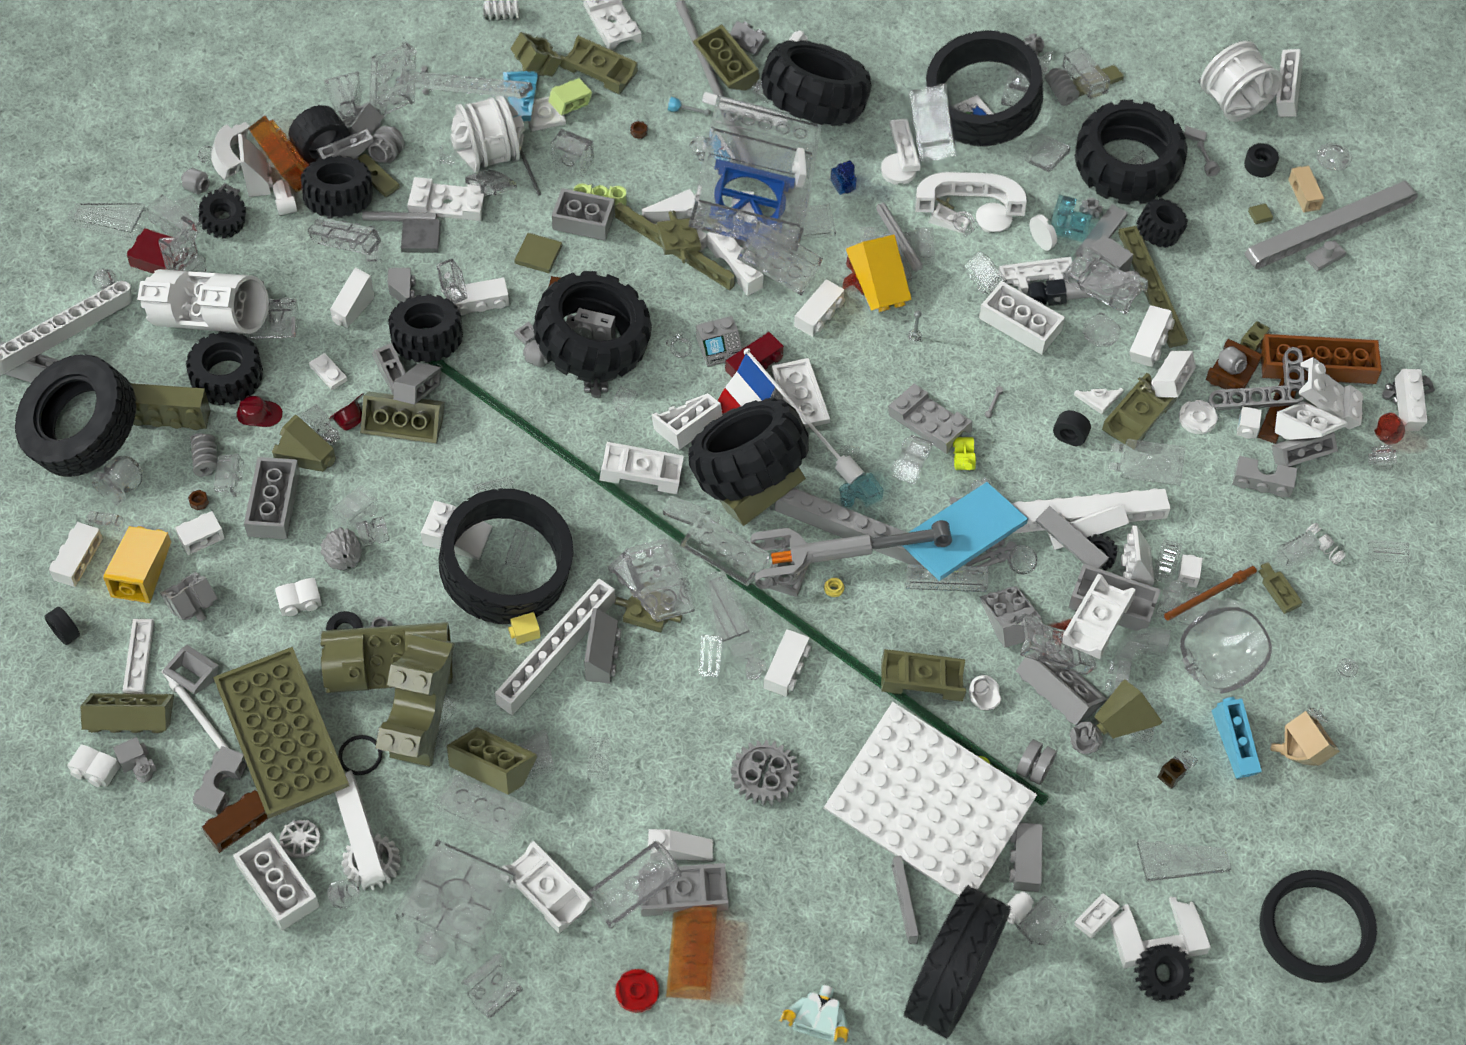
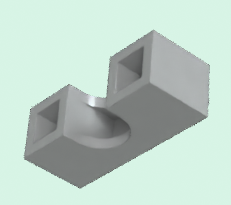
M1239 456L1235 466L1232 485L1243 489H1254L1261 493L1276 494L1279 497H1291L1295 486L1297 468L1278 464L1274 474L1265 475L1259 471L1257 459Z
M221 746L220 750L214 754L213 764L205 772L203 783L193 796V804L197 809L214 816L222 813L230 800L225 792L218 790L220 782L228 777L240 780L247 766L242 753Z

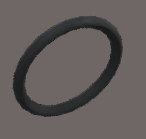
M357 735L347 739L341 745L338 752L342 768L346 772L351 770L344 764L342 758L343 751L350 742L365 739L371 741L376 746V739L367 735ZM378 749V758L372 767L363 771L351 770L353 775H365L374 771L381 763L382 750Z

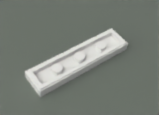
M890 120L889 125L902 172L920 171V162L908 120Z
M1119 504L1069 523L1087 538L1088 536L1092 537L1093 534L1098 535L1129 524L1124 505ZM1049 534L1054 550L1064 547Z
M133 619L123 684L124 694H145L154 619Z

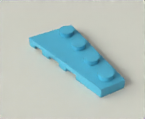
M527 71L503 72L508 102L518 112L516 116H521L523 122L531 121L538 73Z

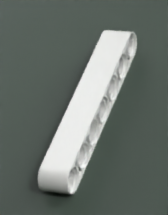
M350 770L345 772L349 787L339 790L335 794L364 886L369 887L387 878L356 779Z

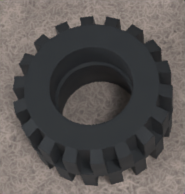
M1159 198V200L1153 199L1148 202L1137 220V229L1140 231L1139 234L1146 241H1149L1150 244L1168 248L1177 243L1187 228L1188 219L1183 209L1178 207L1176 203H1172L1168 199L1164 200L1163 198Z

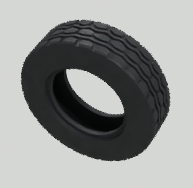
M81 354L58 360L44 369L31 382L23 394L15 418V433L19 447L30 459L58 476L72 477L92 472L107 463L120 450L126 438H128L136 413L134 390L124 375L97 356ZM95 391V410L86 426L70 438L57 440L55 426L58 416L66 404L79 394Z

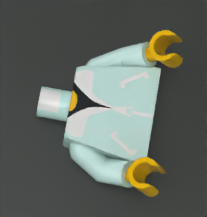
M823 985L819 994L810 992L807 997H802L782 1013L780 1022L787 1020L790 1022V1027H792L794 1022L793 1030L833 1043L839 1037L845 1039L844 1042H847L848 1023L844 1010L839 1008L840 1002L838 1000L832 999L834 989L830 986Z

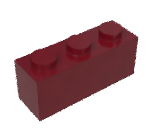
M767 332L725 360V371L731 377L735 375L745 356L744 350L747 348L750 349V353L766 370L768 366L782 359L784 345L770 332Z

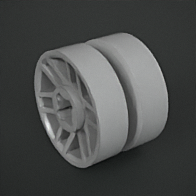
M1032 739L1019 762L1016 773L1026 778L1032 771L1030 780L1041 785L1054 762L1057 751L1047 746L1041 753L1043 744Z

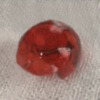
M1387 413L1379 418L1374 432L1382 443L1392 445L1403 439L1405 425L1396 414Z

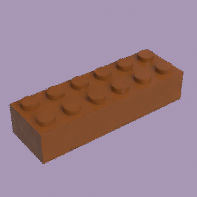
M1264 334L1260 346L1262 378H1284L1283 356L1291 347L1300 349L1303 362L1314 357L1326 366L1325 374L1329 375L1336 382L1376 384L1382 371L1378 340ZM1290 353L1288 354V359L1294 362L1297 361V356ZM1303 368L1304 380H1308V371ZM1295 372L1289 373L1290 379H1292V380H1298V379H1299V376H1298L1297 373H1295Z

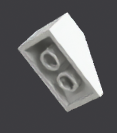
M238 134L240 161L248 196L271 195L270 188L273 187L272 176L269 177V174L272 173L271 163H267L266 156L243 134Z
M1302 401L1277 412L1275 433L1289 440L1317 438L1348 426V422Z
M434 501L421 531L423 545L440 549L445 525L457 507ZM483 521L465 531L454 546L455 554L479 560L492 526Z

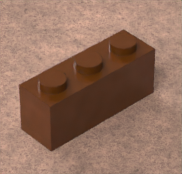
M256 789L251 793L244 794L238 802L227 806L222 813L208 819L202 826L204 835L218 853H221L268 820Z

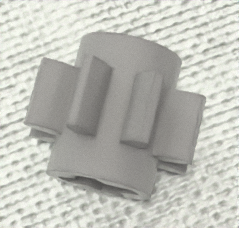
M1035 33L1029 34V37L1024 38L1025 44H1028L1037 55L1043 52L1044 41L1042 36H1037Z
M1092 197L1082 200V205L1079 207V212H1083L1082 218L1085 217L1090 221L1094 218H1099L1103 206H1098L1099 200Z

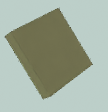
M527 233L514 262L517 265L550 273L562 248V242Z

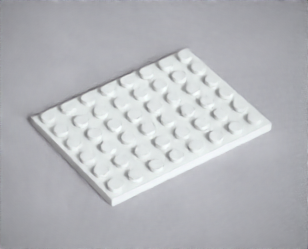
M892 702L823 809L895 856L901 855L904 862L959 897L967 885L972 888H979L1037 794Z

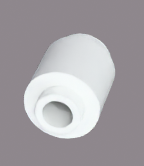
M1020 892L1015 894L1007 904L1011 906L1007 922L1010 924H1020L1032 910L1034 901L1027 893Z

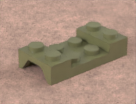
M579 35L575 39L573 49L567 56H560L563 59L560 63L561 68L574 74L578 70L603 82L604 88L617 94L622 92L638 72L636 61Z
M1146 372V374L1142 378L1146 380L1152 388V378L1150 374ZM1138 382L1106 418L1102 430L1134 450L1145 438L1147 431L1164 412L1166 413L1175 403L1177 397H1156L1155 390H1153V395L1146 389L1141 391L1140 388L1143 385Z
M884 649L881 658V692L902 694L903 689L939 693L942 694V699L963 702L966 694V688H963L965 659Z

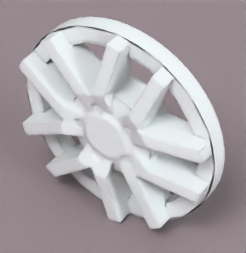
M293 820L284 826L279 841L282 849L288 856L304 858L314 853L318 848L320 833L316 825L309 820ZM295 826L296 831L293 832L290 828ZM310 826L311 828L306 832V828ZM315 831L317 836L311 834ZM289 840H291V842H289V843H286V844L283 843V841H289ZM309 840L316 841L315 845L310 843ZM305 846L311 848L308 852H305ZM293 847V852L288 851L287 848ZM297 848H301V854H296Z

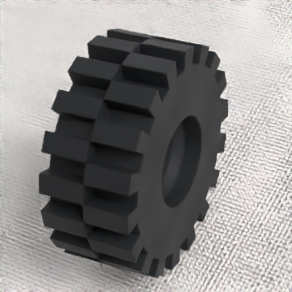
M217 189L214 190V194L210 191L207 193V197L204 195L202 202L200 201L198 218L199 224H202L201 228L203 230L207 229V234L209 235L214 233L216 238H218V235H222V238H226V235L233 237L234 232L238 234L240 228L242 229L246 217L245 203L243 200L240 201L239 195L235 197L232 191L226 193L225 189H222V192H219ZM225 211L229 214V217L220 219L215 216V212Z
M1172 944L1156 945L1147 948V951H1143L1140 954L1142 958L1136 960V964H1139V967L1134 968V973L1139 975V977H1135L1136 982H1141L1139 989L1141 991L1146 990L1145 996L1152 997V1000L1169 1001L1183 997L1186 994L1185 991L1190 990L1192 986L1188 983L1194 982V977L1190 976V973H1194V968L1189 967L1192 960L1191 958H1185L1188 955L1185 951H1179L1180 947L1172 946ZM1160 964H1165L1170 972L1169 979L1165 982L1161 981L1157 975V968Z

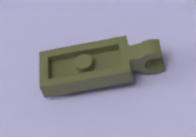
M1268 562L1262 564V569L1258 571L1264 578L1262 583L1282 612L1286 614L1300 607L1303 602L1281 571L1275 573Z

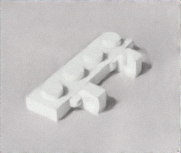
M1071 257L999 266L998 270L1001 281L1006 284L1013 283V286H1017L1018 291L1025 295L1028 293L1030 281L1042 279L1066 280V276L1075 275V268Z

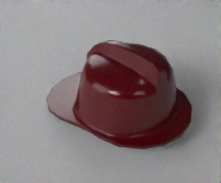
M362 393L349 405L334 413L328 421H334L344 431H348L360 424L362 411L358 401L365 393Z
M249 396L240 401L236 412L238 421L243 425L259 427L274 426L283 416V411L277 403L263 400L258 396Z

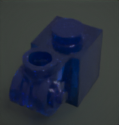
M851 160L839 163L837 167L831 168L830 180L839 195L848 194L856 190L857 178L854 174L855 166Z

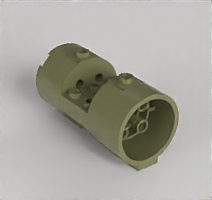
M440 622L322 631L321 646L324 648H322L321 667L324 688H327L326 693L392 688L387 686L390 666L403 656L412 635L417 634L451 642L449 623ZM452 661L447 684H452L453 682Z

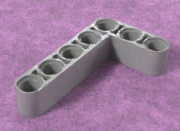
M1291 347L1285 352L1283 356L1285 386L1216 390L1211 393L1208 403L1215 410L1242 409V407L1292 406L1302 402L1303 396L1300 395L1299 399H1293L1290 395L1292 391L1299 392L1305 385L1304 370L1301 367V362H1303L1302 352L1296 347ZM1288 354H1295L1297 361H1290ZM1291 372L1297 373L1298 376H1299V379H1298V380H1292V379H1290L1289 373H1291ZM1271 393H1279L1281 399L1278 401L1273 400ZM1259 394L1261 401H1253L1251 395ZM1239 395L1242 398V402H1233L1232 396ZM1219 396L1222 398L1223 403L1215 404L1212 398Z

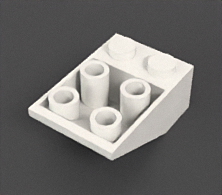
M1133 526L1131 533L1127 535L1124 554L1121 555V566H1125L1123 577L1153 587L1154 573L1151 548L1139 528Z

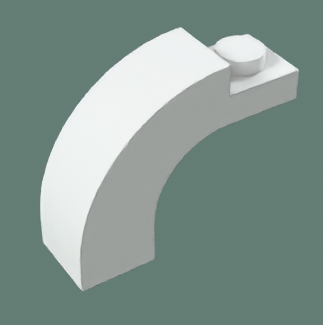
M246 122L240 125L237 124L232 129L226 124L218 131L215 137L211 159L215 170L224 180L239 172L241 161L232 152L231 146L239 142L238 134H243L245 137L248 136L250 126Z

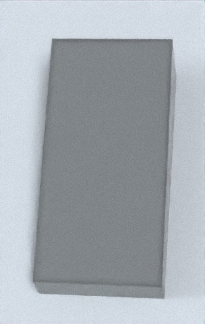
M1185 126L1184 135L1187 139L1205 142L1207 132Z

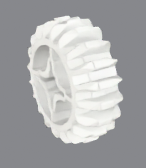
M377 833L374 839L380 858H382L381 854L383 851L389 856L387 864H384L383 860L381 862L387 878L384 881L390 884V877L396 878V871L400 869V864H398L401 862L399 849L395 847L393 841L389 842L387 836L381 839V835ZM347 845V852L343 853L344 860L342 861L344 875L348 876L349 882L354 881V886L358 887L362 884V889L366 890L367 887L364 886L359 871L354 867L355 857L352 847ZM384 881L371 885V890L374 891L377 884H379L380 888H383Z

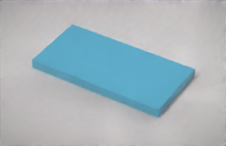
M986 482L910 531L932 529L931 527L934 522L939 520L947 521L950 525L952 543L950 545L938 547L934 541L904 545L903 547L934 577L941 581L1027 524L1028 518Z

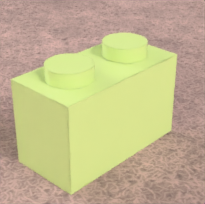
M578 78L561 86L554 87L551 90L548 102L560 115H564L588 105L592 91Z

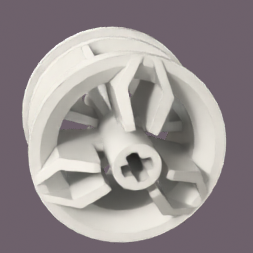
M1241 41L1224 49L1208 64L1201 76L1200 86L1206 94H1209L1220 104V108L1229 121L1239 122L1262 111L1273 100L1281 87L1282 75L1277 69L1262 59L1258 47L1253 42Z
M501 93L496 94L495 99L491 97L483 101L465 104V109L461 104L456 105V115L453 118L451 127L453 133L450 134L454 150H457L459 156L474 172L480 170V165L482 168H486L489 165L504 161L508 162L511 158L513 161H519L524 139V123L521 116H516L518 112Z

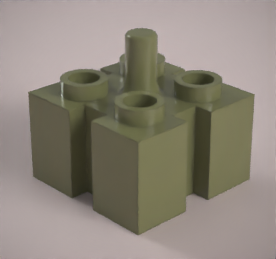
M520 32L510 48L515 55L514 57L523 65L522 71L537 72L542 76H553L563 60L556 51L552 50L553 46L547 39L538 36L534 38L531 34Z

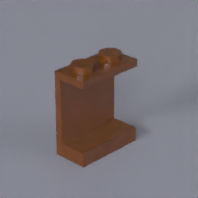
M1227 339L1223 349L1235 347L1243 352L1247 358V366L1241 373L1232 375L1223 370L1217 360L1213 368H1209L1206 381L1225 390L1245 388L1259 366L1262 354L1231 339Z

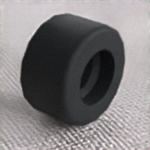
M1254 144L1247 151L1244 161L1245 169L1255 177L1265 178L1271 176L1275 172L1279 154L1269 144Z
M1067 410L1058 416L1053 433L1061 442L1075 447L1081 446L1088 437L1091 424L1083 414Z

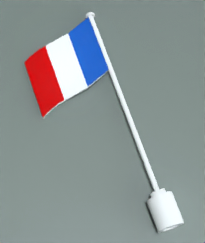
M745 349V356L737 372L718 399V402L721 403L722 414L733 408L741 407L748 402L771 398L775 389H777L838 459L835 469L850 486L857 483L865 475V472L850 455L840 457L750 353V349Z

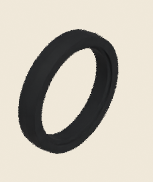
M1303 870L1292 873L1281 879L1269 891L1261 908L1259 926L1261 938L1267 951L1284 970L1303 980L1317 983L1343 980L1357 972L1367 962L1373 951L1377 937V923L1372 906L1365 895L1354 884L1334 873L1322 870ZM1305 887L1322 888L1337 894L1351 906L1359 920L1361 941L1357 952L1342 963L1328 966L1311 964L1298 958L1285 947L1278 936L1275 926V910L1278 902L1288 893Z

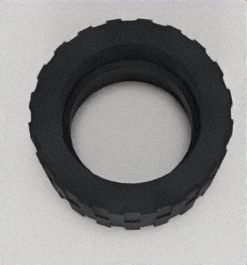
M318 105L304 110L293 120L288 136L303 160L310 164L320 159L317 149L350 136V132L332 107Z

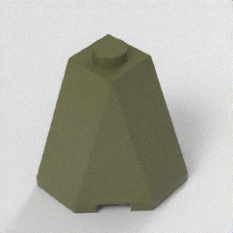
M295 414L282 427L279 445L275 444L272 450L274 458L297 460L299 468L321 472L334 464L336 459L334 448L299 416Z
M1125 679L1094 716L1099 723L1096 725L1103 735L1108 734L1113 739L1163 723L1143 693Z

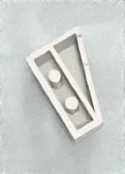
M708 393L686 401V404L677 408L674 406L668 408L669 411L659 415L658 413L651 414L654 430L678 450L686 446L697 434L704 430L706 425L722 416L721 403Z

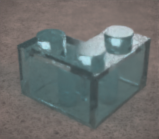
M1059 194L1051 224L1058 236L1083 242L1089 231L1092 215L1075 211L1077 199Z

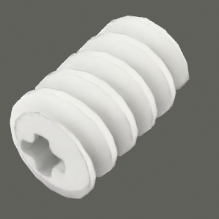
M486 0L483 4V17L486 19L488 15L489 19L492 20L495 15L496 19L499 20L502 15L503 19L506 20L509 15L510 19L513 20L516 15L517 20H519V3L517 0H513V3L510 0H506V3L503 0H499V3H497V0L492 2Z

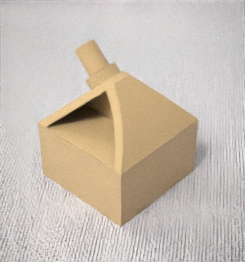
M1307 711L1285 725V743L1271 744V751L1280 752L1281 755H1285L1286 758L1311 766H1320L1340 752L1317 718Z

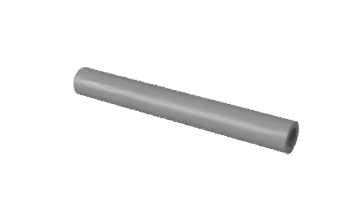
M363 211L362 219L366 221L403 222V219L437 220V214Z

